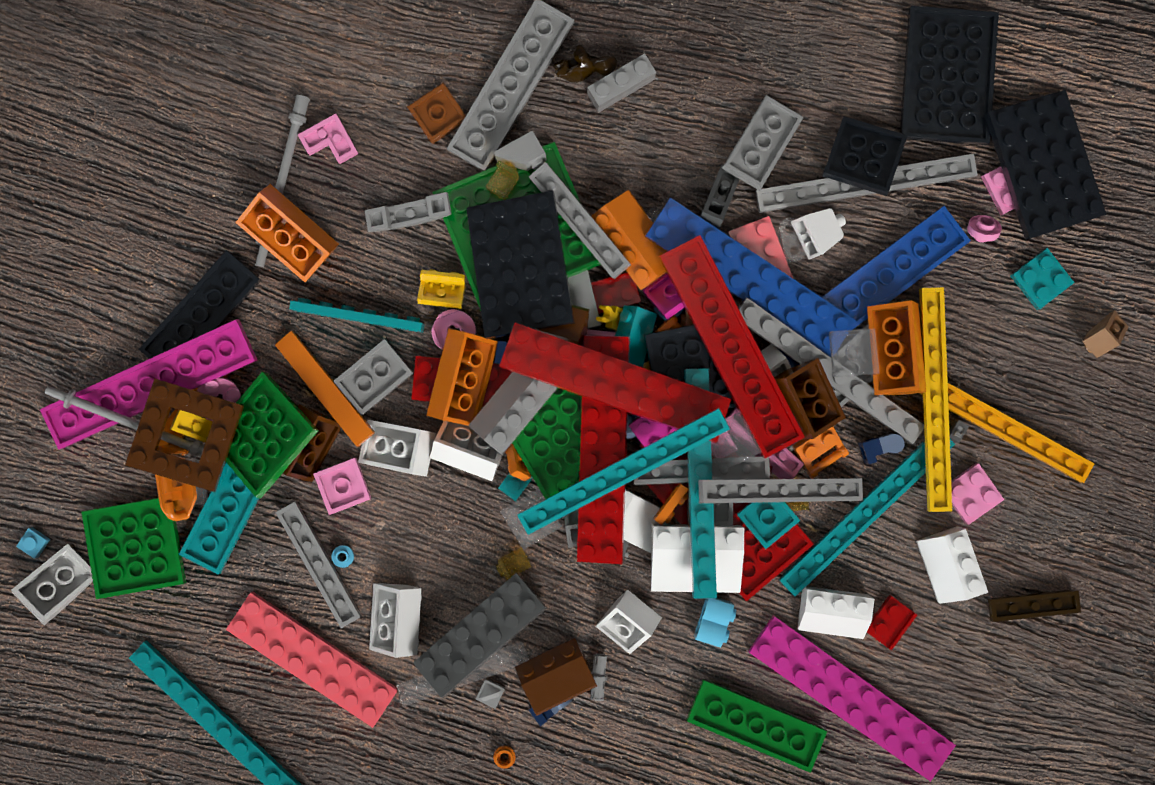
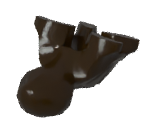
M578 45L575 47L576 51L573 53V59L570 61L566 59L561 60L553 65L557 77L572 83H578L587 79L594 72H598L603 76L609 75L616 69L617 60L614 56L590 59L582 45Z

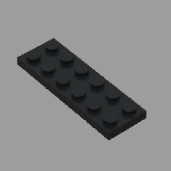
M226 250L138 350L148 359H151L221 327L261 282V279L232 253Z

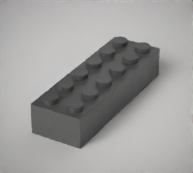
M516 573L416 659L413 664L440 698H444L543 613L547 607L525 580Z

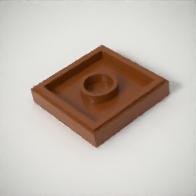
M441 83L407 106L432 145L458 128L466 117L444 83Z

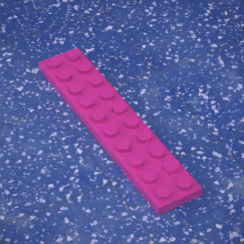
M236 319L77 392L76 397L132 418L143 413L154 378L193 390L209 381L257 361V357L240 320ZM62 400L40 409L58 450L118 424V422L74 405L66 409L63 407L64 401Z
M774 615L748 650L754 657L930 782L956 746Z

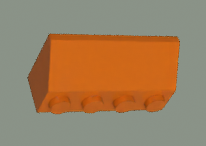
M271 184L257 194L235 222L304 282L314 274L339 245L337 241Z
M630 190L605 204L592 215V218L632 264L626 271L640 290L645 289L667 273L659 256L668 251L645 237L653 222Z
M910 300L868 306L874 395H904L926 392L919 304Z
M448 329L426 416L466 426L472 422L482 408L498 341L463 331Z

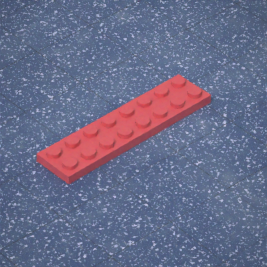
M254 592L248 595L226 628L228 632L372 728L399 690Z

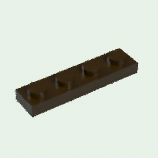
M1076 589L988 598L989 617L992 622L1081 613L1079 590Z

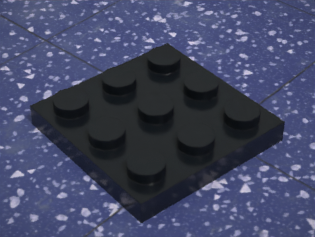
M843 116L822 176L887 196L908 135Z

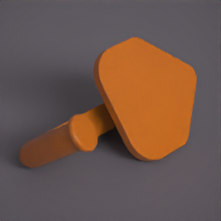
M174 444L161 445L157 449L167 454H181L182 456L187 455L189 450ZM155 474L160 508L163 513L172 521L189 519L197 499L196 486Z

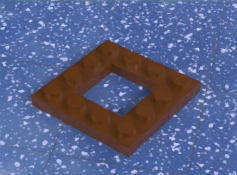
M154 378L125 465L216 492L244 406ZM171 407L213 420L199 463L157 450Z

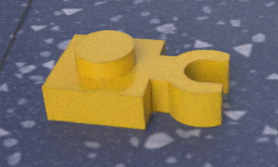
M600 305L599 308L604 311L603 317H596V320L606 323V328L617 332L620 314L623 309L616 306Z

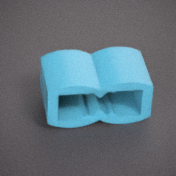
M706 598L695 630V640L720 648L723 643H727L730 630H727L729 622H733L736 616L733 602L720 598Z

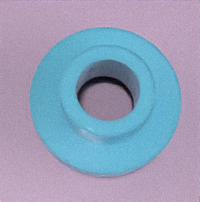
M338 546L332 552V561L338 567H348L354 560V552L349 546ZM344 553L346 560H340L339 554Z

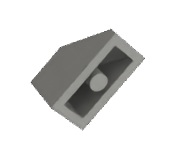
M533 131L493 152L497 163L526 171L538 169L547 161L545 151Z

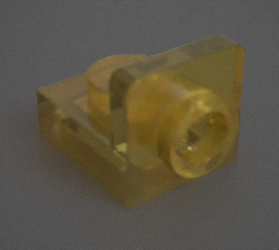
M498 161L496 164L497 169L486 185V189L506 200L519 180V175L514 165L509 162L503 163Z
M523 547L498 558L499 564L496 565L500 576H505L506 580H509L514 574H519L532 567Z

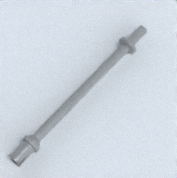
M296 95L293 111L288 117L292 124L275 186L282 194L300 126L305 124L307 120L305 115L310 99L302 95ZM255 240V243L260 245L255 266L264 268L268 250Z
M48 386L45 390L46 395L64 401L63 407L66 409L74 405L135 430L138 428L140 421L76 397V390L74 389L66 393ZM163 431L161 437L163 441L189 450L194 458L197 456L201 457L205 446L200 440L190 442Z

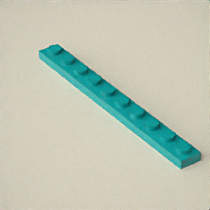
M708 369L684 370L685 383L709 391ZM707 441L687 452L692 596L694 599L717 598L714 504H699V480H713L711 441Z
M720 408L520 512L517 516L529 535L730 430V427Z
M950 439L951 449L955 445V443ZM925 440L866 495L863 501H860L778 579L793 596H797L926 473Z
M148 641L143 642L128 658L264 785H302Z

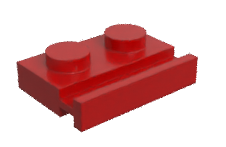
M628 273L620 274L615 279L610 277L591 283L598 314L604 313L599 308L600 305L623 308L624 305L631 306L641 303L636 283Z
M889 595L873 616L867 633L892 651L917 617V614Z

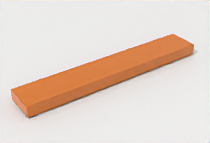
M290 331L275 344L356 447H359L375 433L294 331Z

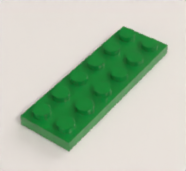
M706 679L702 680L686 719L691 724L810 773L827 734V730Z

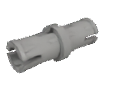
M593 654L592 674L597 687L591 689L590 700L604 701L605 681H607L608 677L606 675L607 655Z

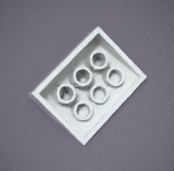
M652 524L651 591L692 592L690 525ZM741 525L714 526L717 592L740 593L744 556V527Z

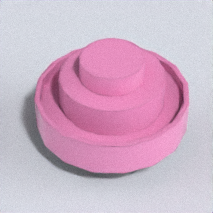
M987 215L972 217L967 226L968 233L978 242L994 241L999 238L1002 230L1001 224L993 217Z

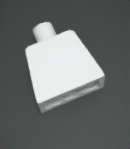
M829 208L791 221L808 260L824 254L843 238L844 233L841 227L846 224V220L842 214L835 215L833 210Z

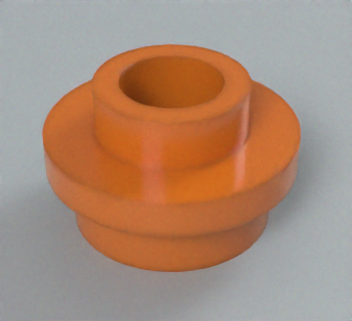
M506 745L498 747L493 756L494 763L503 769L511 767L516 758L514 750ZM506 753L509 758L504 760L500 755Z

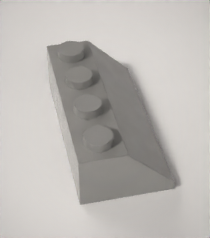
M512 372L468 426L502 455L558 387Z

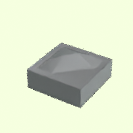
M485 678L476 700L496 709L505 687Z

